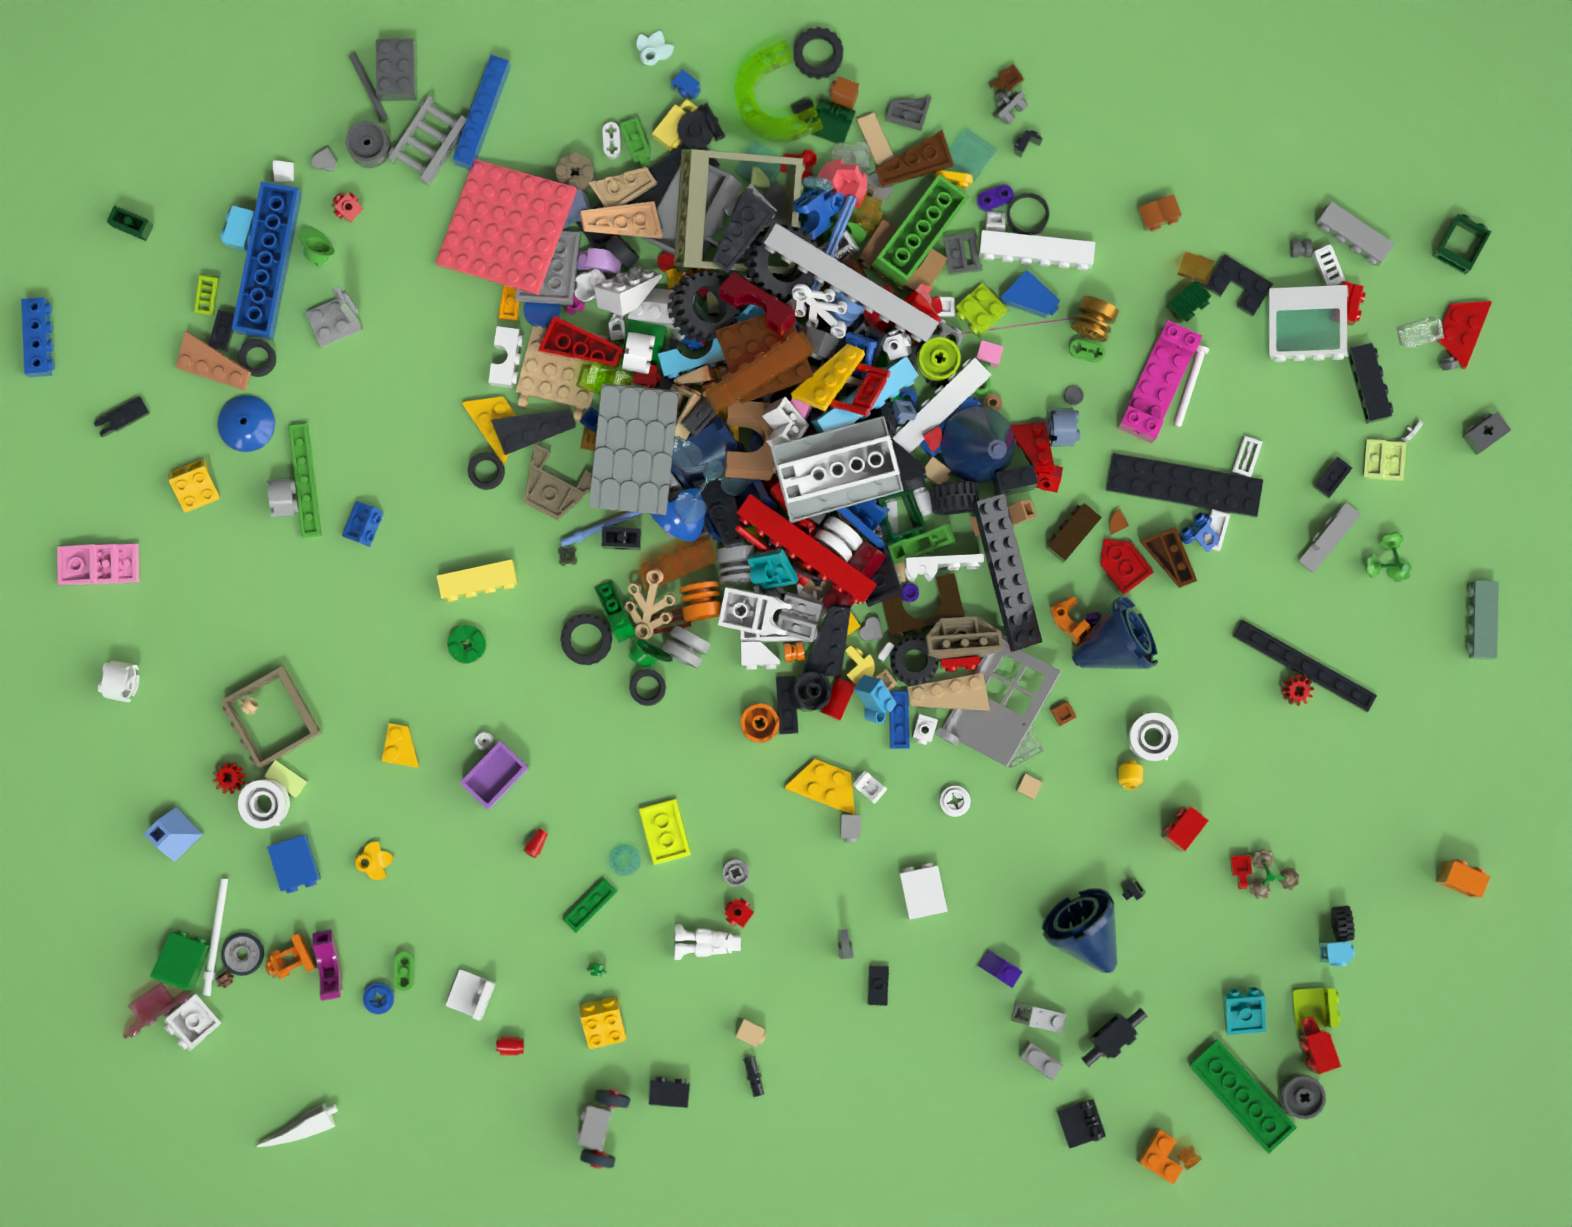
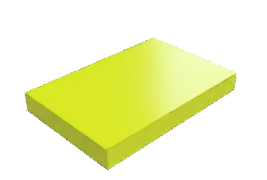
M676 799L639 808L653 865L691 855Z

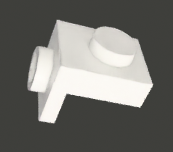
M867 771L859 774L853 784L859 792L874 804L887 790L885 786L873 778Z

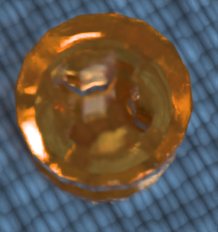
M1192 1145L1177 1155V1158L1184 1163L1186 1170L1194 1167L1202 1159L1200 1155L1194 1152L1195 1149Z

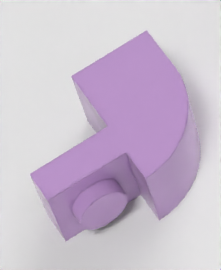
M588 248V251H579L577 270L590 271L598 269L605 275L620 273L621 262L608 250Z

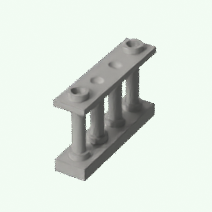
M430 95L427 100L424 99L419 107L420 111L397 146H393L388 154L389 160L393 165L399 159L420 172V178L427 186H430L457 145L467 118L462 115L459 119H453L433 106L435 104L434 99ZM431 113L450 125L452 130L449 135H443L424 123L423 120L427 114ZM418 128L441 142L442 145L438 151L432 150L413 138ZM410 144L431 157L432 161L428 166L424 167L402 152Z

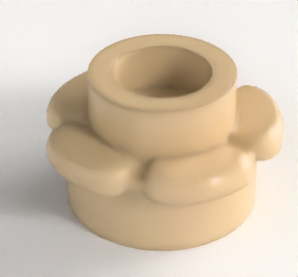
M248 696L245 700H241V709L246 714L256 713L259 705L253 698Z

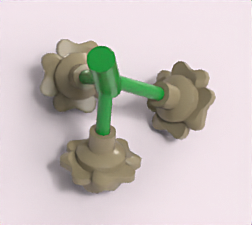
M1265 849L1256 851L1251 859L1255 868L1265 869L1267 873L1265 880L1264 878H1253L1252 883L1248 885L1250 887V894L1254 895L1256 899L1268 898V895L1271 894L1269 882H1272L1274 879L1279 880L1284 889L1293 890L1295 886L1299 885L1300 875L1296 872L1295 868L1286 867L1284 871L1280 872V876L1273 875L1270 872L1269 867H1271L1275 858L1272 856V851H1266Z

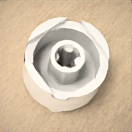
M629 332L622 369L649 374L650 363L647 361H651L653 349L649 348L654 347L655 336Z
M114 660L109 663L105 662L102 669L104 674L102 681L98 685V692L102 693L104 698L129 703L131 701L129 699L130 696H135L139 685V675H136V670H139L138 666Z

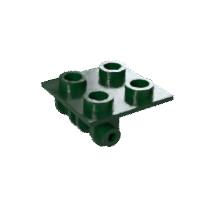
M820 99L808 133L843 146L856 111Z

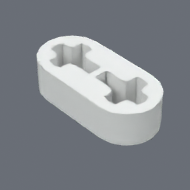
M614 122L606 123L603 127V148L605 156L609 159H616L621 154L619 126ZM611 127L613 128L614 131H616V132H613V138H612V139H610L609 133L606 132V131H609V128H611ZM610 143H614V148L617 149L614 151V154L607 151L610 149Z

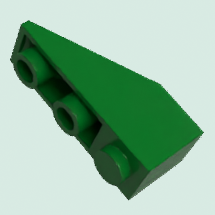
M612 580L595 587V591L618 643L636 636Z

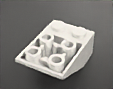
M634 266L627 272L616 274V277L603 280L601 284L594 287L598 308L620 315H625L637 309L662 278V274L656 273L653 270L642 269L640 266Z

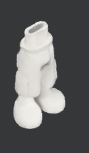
M675 924V941L692 940L696 941V944L674 943V960H680L683 955L688 953H695L696 957H709L711 955L741 950V935H732V933L728 935L726 932L712 931L708 928H697L695 932L685 930L682 924Z

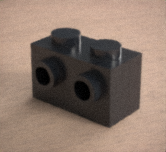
M656 1076L655 1080H651L649 1105L688 1108L690 1083H686L687 1079L675 1078V1081H667V1077Z

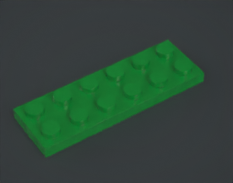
M1218 1039L1188 1065L1268 1154L1297 1129L1296 1125Z

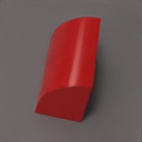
M835 677L831 685V699L819 712L837 721H841L856 685Z

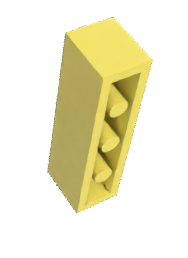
M512 559L437 576L441 598L447 600V602L457 601L458 597L461 596L472 598L477 596L479 592H484V594L494 593L497 588L503 587V590L515 588L514 585L518 584L515 565Z

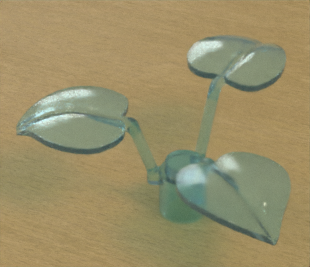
M679 436L675 438L672 459L678 468L687 471L691 467L694 469L705 467L703 474L706 480L695 496L683 493L675 501V510L684 523H696L705 515L706 504L697 498L710 480H715L718 477L723 491L733 496L743 493L753 482L752 479L725 477V466L718 460L698 465L702 461L700 448Z

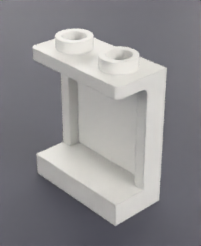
M933 863L921 865L922 869L914 870V867L905 868L903 873L899 874L908 911V919L948 912L938 866H933Z

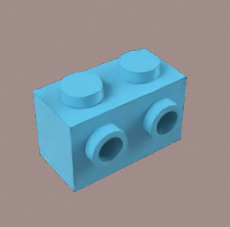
M232 205L231 211L229 210L226 215V228L222 229L220 236L225 246L247 252L255 212Z
M1349 941L1319 943L1321 962L1331 963V966H1347V962H1351L1352 957L1355 956L1354 946Z

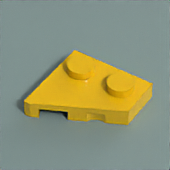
M389 723L382 756L383 762L419 768L409 727Z

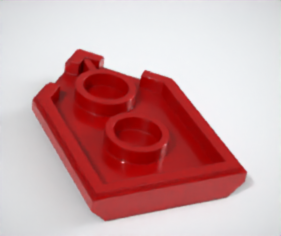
M1104 538L1100 566L1123 595L1154 573L1131 542Z

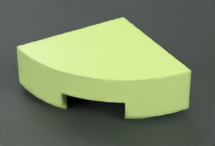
M753 167L751 184L754 187L769 189L770 184L766 174L761 169Z

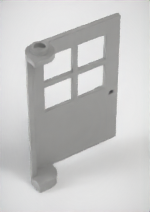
M1002 635L1004 649L984 656L974 674H984L986 686L992 677L1010 686L1002 702L999 704L988 698L990 711L953 709L943 728L939 727L935 734L956 747L961 742L1008 767L1062 671L1021 650L1010 652L1007 637ZM1004 655L1023 664L1013 682L994 673ZM1026 667L1045 676L1035 694L1017 685ZM1014 688L1033 698L1023 716L1005 707Z

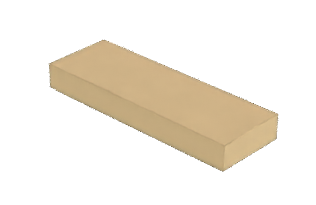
M875 113L857 119L858 126L877 168L894 158Z

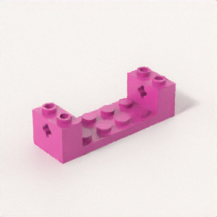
M1167 320L1117 427L1118 429L1151 444L1156 440L1164 423L1163 419L1190 359L1196 352L1202 335Z

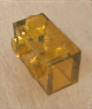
M867 195L864 196L856 224L862 226L864 231H874L875 227L880 225L883 217V211H881L883 201Z

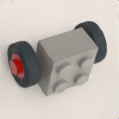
M609 1089V1091L597 1090L595 1100L603 1103L605 1106L590 1103L588 1107L583 1108L581 1120H584L583 1126L578 1128L576 1139L579 1140L578 1145L593 1148L594 1150H582L580 1160L590 1164V1167L602 1169V1167L613 1168L616 1158L606 1154L603 1149L612 1110L617 1107L628 1108L630 1097L620 1094V1091Z

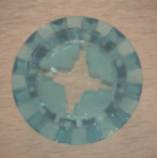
M816 176L803 178V184L806 187L821 189L822 191L833 189V184L828 179Z
M628 845L615 848L609 858L610 867L616 874L621 876L634 874L640 866L638 851ZM630 853L628 861L632 866L624 864L620 868L619 866L622 861L618 855L626 857Z

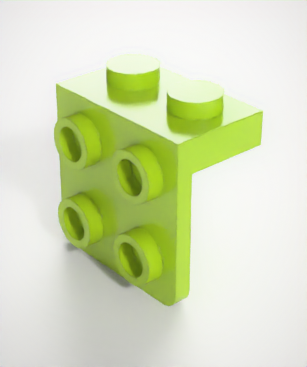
M1336 988L1295 989L1292 992L1296 1028L1302 1029L1301 1020L1311 1016L1315 1019L1318 1027L1339 1028L1338 1023H1341L1340 1011H1337L1339 993L1336 991Z

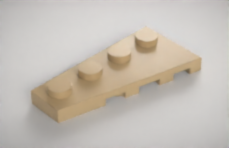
M983 673L908 687L911 707L990 711Z

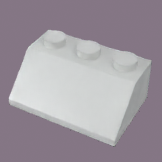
M653 288L640 306L629 312L628 319L680 329L679 327H673L672 323L675 320L674 318L669 319L668 316L669 313H672V309H667V303L672 302V299L668 298L669 294L675 291Z

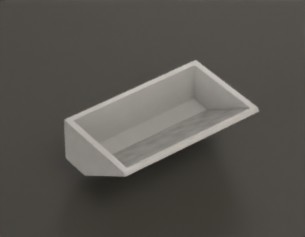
M681 164L656 209L663 234L662 238L641 237L675 256ZM708 165L702 259L710 245L719 248L720 244L714 240L718 229L725 231L727 226L722 224L726 216L724 211L734 201L742 186L731 174L711 165Z

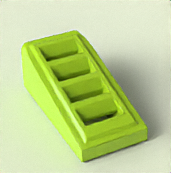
M199 275L194 313L214 315L220 277ZM204 281L213 282V286L204 285ZM203 289L212 290V294L203 292ZM201 297H209L211 301L201 300ZM200 304L210 305V309L201 308Z

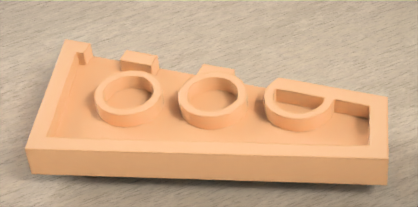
M654 201L580 211L583 230L586 232L662 238L663 236Z

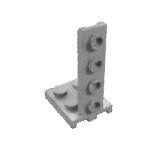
M339 286L333 289V293L338 299L305 312L321 348L363 330L357 317L359 311L356 304L347 294L346 290L342 291Z

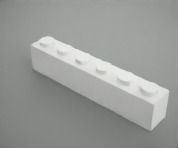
M986 230L981 232L979 257H983V260L992 261L995 258L1002 259L1001 261L1011 263L1014 260L1020 261L1021 264L1030 265L1033 262L1039 263L1040 266L1044 267L1052 264L1064 269L1069 268V266L1077 267L1078 270L1083 271L1092 268L1095 252V242Z
M976 358L973 360L968 359L962 365L964 369L959 374L955 372L948 379L950 383L947 386H940L935 391L936 396L932 400L928 398L921 405L923 409L914 420H908L904 427L900 425L896 429L893 439L910 454L924 440L923 434L939 426L958 406L992 376Z

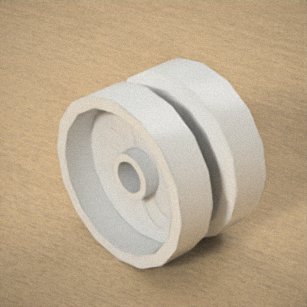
M830 516L823 524L825 530H819L813 539L847 563L852 557L851 550L856 551L863 541L851 527L841 520Z

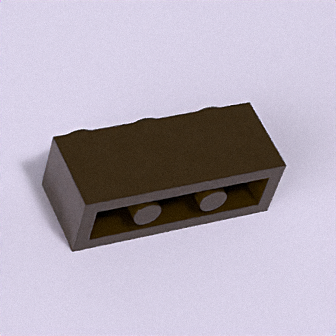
M1085 503L1082 506L1077 505L1071 512L1073 517L1069 521L1065 519L1059 526V529H1061L1057 536L1053 534L1047 541L1049 545L1046 549L1063 563L1102 518Z

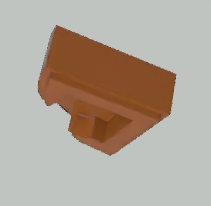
M1120 509L1111 517L1109 524L1111 535L1129 526Z

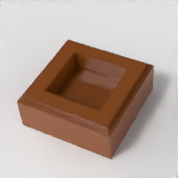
M1068 701L1050 710L1059 727L1077 718Z

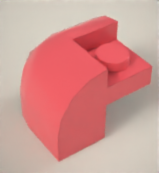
M835 159L824 165L816 178L819 189L830 190L832 194L835 192L843 194L844 203L848 195L856 197L857 201L854 208H861L867 192L865 172H860L857 164H844L843 159Z

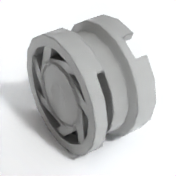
M740 859L728 861L723 868V878L731 886H741L749 878V867Z

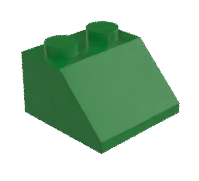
M629 319L623 349H626L629 332L655 336L654 347L649 348L653 349L651 361L647 362L650 365L660 367L658 354L663 352L667 327Z

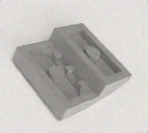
M787 592L784 602L793 604L792 609L782 608L777 626L787 630L788 636L813 642L824 602Z

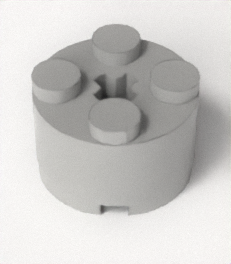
M290 477L267 480V484L271 485L267 486L269 507L271 512L274 511V513H271V518L295 516V513L298 512V503L296 499H293V494H296L294 480H291Z

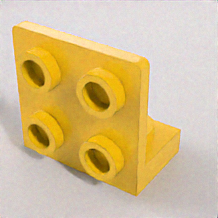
M204 458L168 472V480L184 512L191 511L220 498L208 473L207 463Z

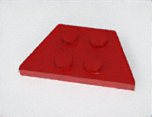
M1491 301L1453 303L1448 306L1436 341L1446 349L1451 357L1458 360L1460 367L1464 370L1468 366L1491 307Z

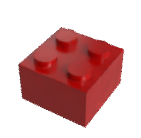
M1191 806L1179 808L1174 815L1176 818L1174 822L1168 823L1162 830L1164 833L1162 838L1179 852L1186 851L1209 822L1207 818Z

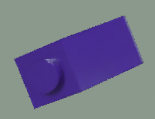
M990 950L986 952L978 967L1011 988L1014 987L1023 972Z

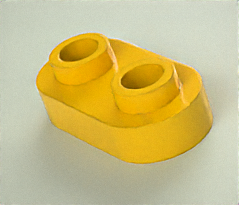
M950 171L935 172V179L940 174L950 183L957 185L958 188L965 189L972 185V175Z

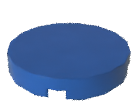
M525 302L523 306L524 317L532 326L549 327L554 316L560 318L561 304Z

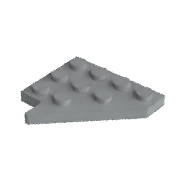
M562 231L539 295L516 289L515 299L517 302L573 305L581 240L580 232Z

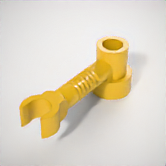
M696 268L697 273H700L702 270L708 271V273L715 272V269ZM677 269L666 271L668 289L673 290L672 288L679 284L680 280L684 279L682 276L683 272L687 275H692L693 271L690 269L682 272H677Z

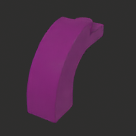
M332 929L313 933L312 947L318 963L321 1001L341 997V990H343L342 973Z

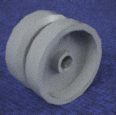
M674 625L670 635L678 643L666 640L661 649L683 664L699 669L703 660L694 651L707 654L711 644L693 633Z

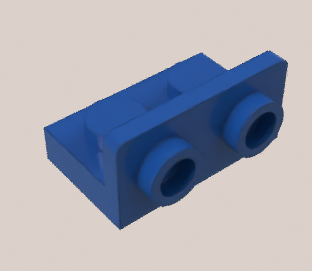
M356 501L342 537L370 547L384 512L373 506Z

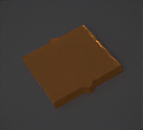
M1185 252L1178 275L1191 281L1208 284L1215 261L1204 258L1201 255L1198 256Z

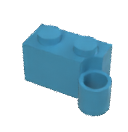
M863 675L854 687V691L866 707L864 717L867 721L877 724L883 723L886 718L885 711L891 712L897 704L883 681L879 678Z

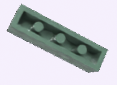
M1473 581L1468 587L1470 604L1468 605L1467 613L1470 616V623L1467 625V634L1470 635V642L1467 643V654H1469V659L1492 660L1497 658L1499 582Z

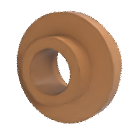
M989 394L985 397L983 406L999 411L1002 407V400L996 394ZM994 400L996 405L991 406L989 401Z

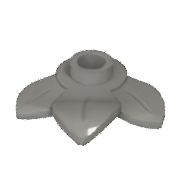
M875 172L870 176L866 174V193H870L871 197L865 198L863 204H872L875 200L883 201L891 195L893 188L888 186L881 189L877 173Z

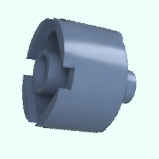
M1073 408L1048 409L1047 414L1051 415L1050 420H1046L1049 441H1051L1050 446H1074L1075 442L1080 440V430L1077 429L1079 411Z

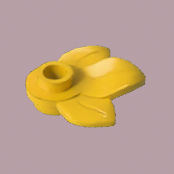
M371 842L365 846L364 852L356 857L355 867L360 872H366L369 878L373 880H383L387 878L384 868L391 864L394 857L388 852L380 851L379 842ZM363 859L368 860L367 866L362 865Z

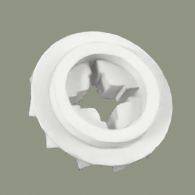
M950 786L940 796V806L944 813L949 816H961L970 807L971 799L969 793L960 786ZM952 793L956 798H963L958 803V810L954 804H947L952 800Z

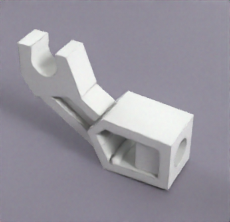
M629 313L625 315L613 314L608 323L611 343H624L625 325L623 319ZM617 324H619V325H620V328L622 329V330L612 331V330H613V327H614L615 325H617Z

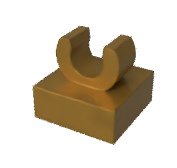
M584 429L580 448L595 452L597 432Z

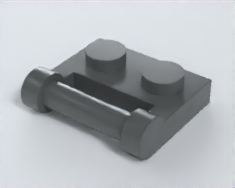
M977 233L943 237L946 258H948L949 275L983 270L982 264L979 262L976 244ZM963 241L969 242L972 265H967Z

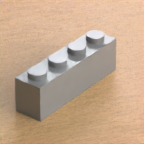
M1332 201L1316 222L1320 231L1334 236L1335 241L1340 244H1346L1353 253L1362 255L1371 265L1379 266L1395 244Z

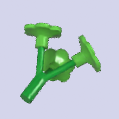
M1398 532L1386 533L1382 536L1383 539L1379 541V544L1385 550L1393 551L1396 561L1383 564L1375 554H1371L1370 557L1366 558L1365 571L1369 574L1370 578H1375L1376 575H1379L1380 570L1390 568L1387 572L1388 576L1392 577L1395 582H1401L1403 579L1407 580L1410 577L1411 565L1406 563L1403 558H1399L1397 549L1400 547V543L1404 541V538Z

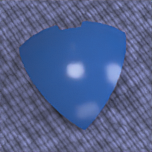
M698 488L678 493L677 498L668 501L666 515H650L660 527L674 537L696 542L701 534L705 516L700 491Z

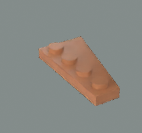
M185 331L175 368L241 390H247L251 371L224 356L220 351L210 347L203 340L196 338L189 331Z

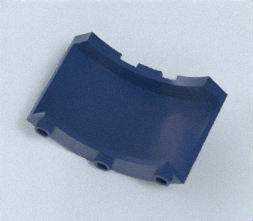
M719 416L707 424L696 437L691 435L685 441L673 447L671 472L673 471L687 490L694 488L692 485L693 481L725 475L727 451L748 453L742 443L738 444L733 437L734 432ZM731 478L737 510L740 509L750 494L772 510L778 508L775 498H773V495H770L771 490L767 489L763 484L766 480ZM704 508V518L709 527L708 533L713 540H717L722 545L723 542ZM740 521L741 526L745 529L751 526L750 523L748 524V526H746Z

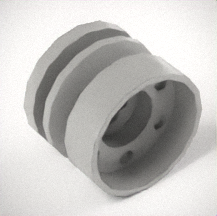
M742 545L716 550L718 564L727 565V567L719 570V574H728L719 578L721 584L741 585L752 582L750 578L751 566L747 558L751 554H756V546Z

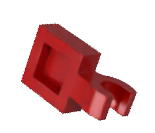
M1251 855L1231 856L1232 876H1238V889L1248 888L1247 875L1252 874Z

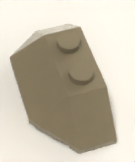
M978 616L940 619L926 636L928 655L941 660L983 657L1004 649L1001 630L994 628Z

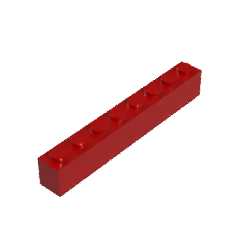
M751 494L738 510L739 521L746 526L749 523L755 527L754 531L762 537L767 535L771 538L769 542L777 548L780 546L784 547L787 550L785 553L794 560L798 557L803 561L801 565L810 571L813 568L819 572L817 576L825 582L827 580L833 582V587L840 593L845 591L850 594L849 599L854 603L859 604L861 602L864 604L877 586L875 582Z

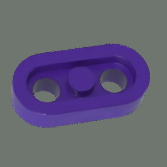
M1000 185L984 191L977 198V206L984 212L1004 206L1011 202L1013 190L1008 185ZM1006 191L1008 195L1002 196L1001 192ZM988 198L990 202L985 203L983 199Z

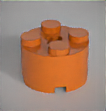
M755 704L744 711L741 717V729L748 740L754 743H766L776 736L779 730V718L772 707L766 704ZM763 719L765 727L761 726L758 729L755 721Z

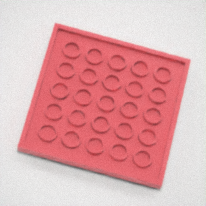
M475 160L473 168L469 171L435 264L453 271L539 295L577 189L559 182Z

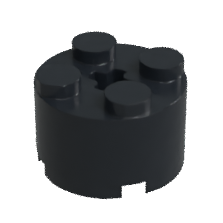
M807 672L797 676L788 689L792 704L802 712L819 710L825 707L831 699L832 686L825 675L817 672ZM809 689H812L813 691L811 692V695H809L808 693Z

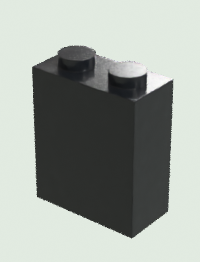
M1034 465L996 472L992 479L996 496L1001 494L1008 496L1032 491L1038 484Z

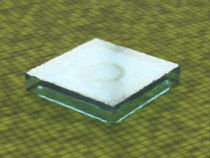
M968 128L965 129L950 149L954 167L965 174L972 175L974 181L997 152V149Z
M756 140L746 153L778 156ZM741 160L734 173L751 183L752 169L757 167L766 174L771 186L780 173L781 164ZM757 187L758 189H760V190L763 191V192H765L766 190H768V188H759V187Z

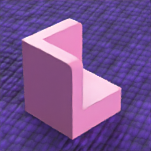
M982 340L977 359L989 362L991 367L997 368L1004 346Z

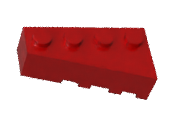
M555 316L538 349L540 353L616 368H618L625 353L623 348Z

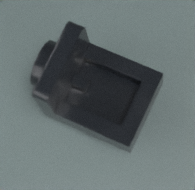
M1026 129L1023 137H1018L1014 145L1016 148L1015 155L1022 157L1029 142L1040 146L1043 140L1040 137L1041 135L1034 130L1028 131Z

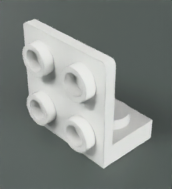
M459 970L446 1006L473 1016V1019L480 1021L484 1016L496 983L464 970Z

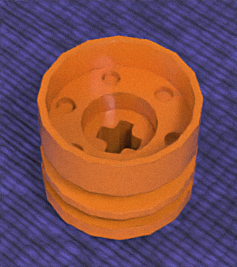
M699 581L679 588L680 594H688L681 597V601L690 602V605L682 608L684 621H698L720 616L722 602L712 600V598L720 595V591H711L719 588L718 582Z

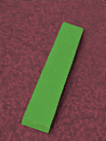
M308 423L288 425L302 538L322 536Z

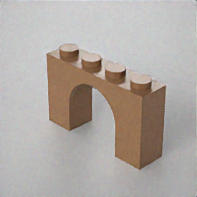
M885 220L881 221L859 257V262L864 269L868 271L872 269L877 272L876 275L879 278L890 280L871 266L898 230L897 227ZM931 249L922 265L915 270L903 288L894 282L893 286L899 290L905 289L909 292V295L920 284L932 287L947 263L948 258Z
M728 400L726 407L727 425L747 427L755 430L761 436L763 446L759 450L750 453L727 451L725 477L771 480L772 474L776 473L772 450L766 442L774 430L762 417L771 403L749 401L741 404L738 400Z

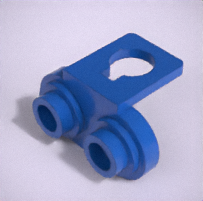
M1200 512L1193 518L1194 522L1190 526H1186L1180 531V539L1184 544H1189L1196 539L1202 548L1209 552L1220 541V538L1210 527L1212 522L1211 516ZM1204 533L1212 535L1213 539L1210 544L1204 543Z

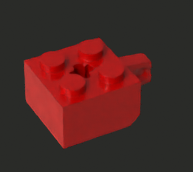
M1312 1016L1302 1019L1303 1033L1299 1034L1298 1044L1301 1051H1305L1307 1058L1304 1061L1307 1069H1311V1072L1322 1074L1342 1067L1331 1035L1326 1031L1320 1030Z

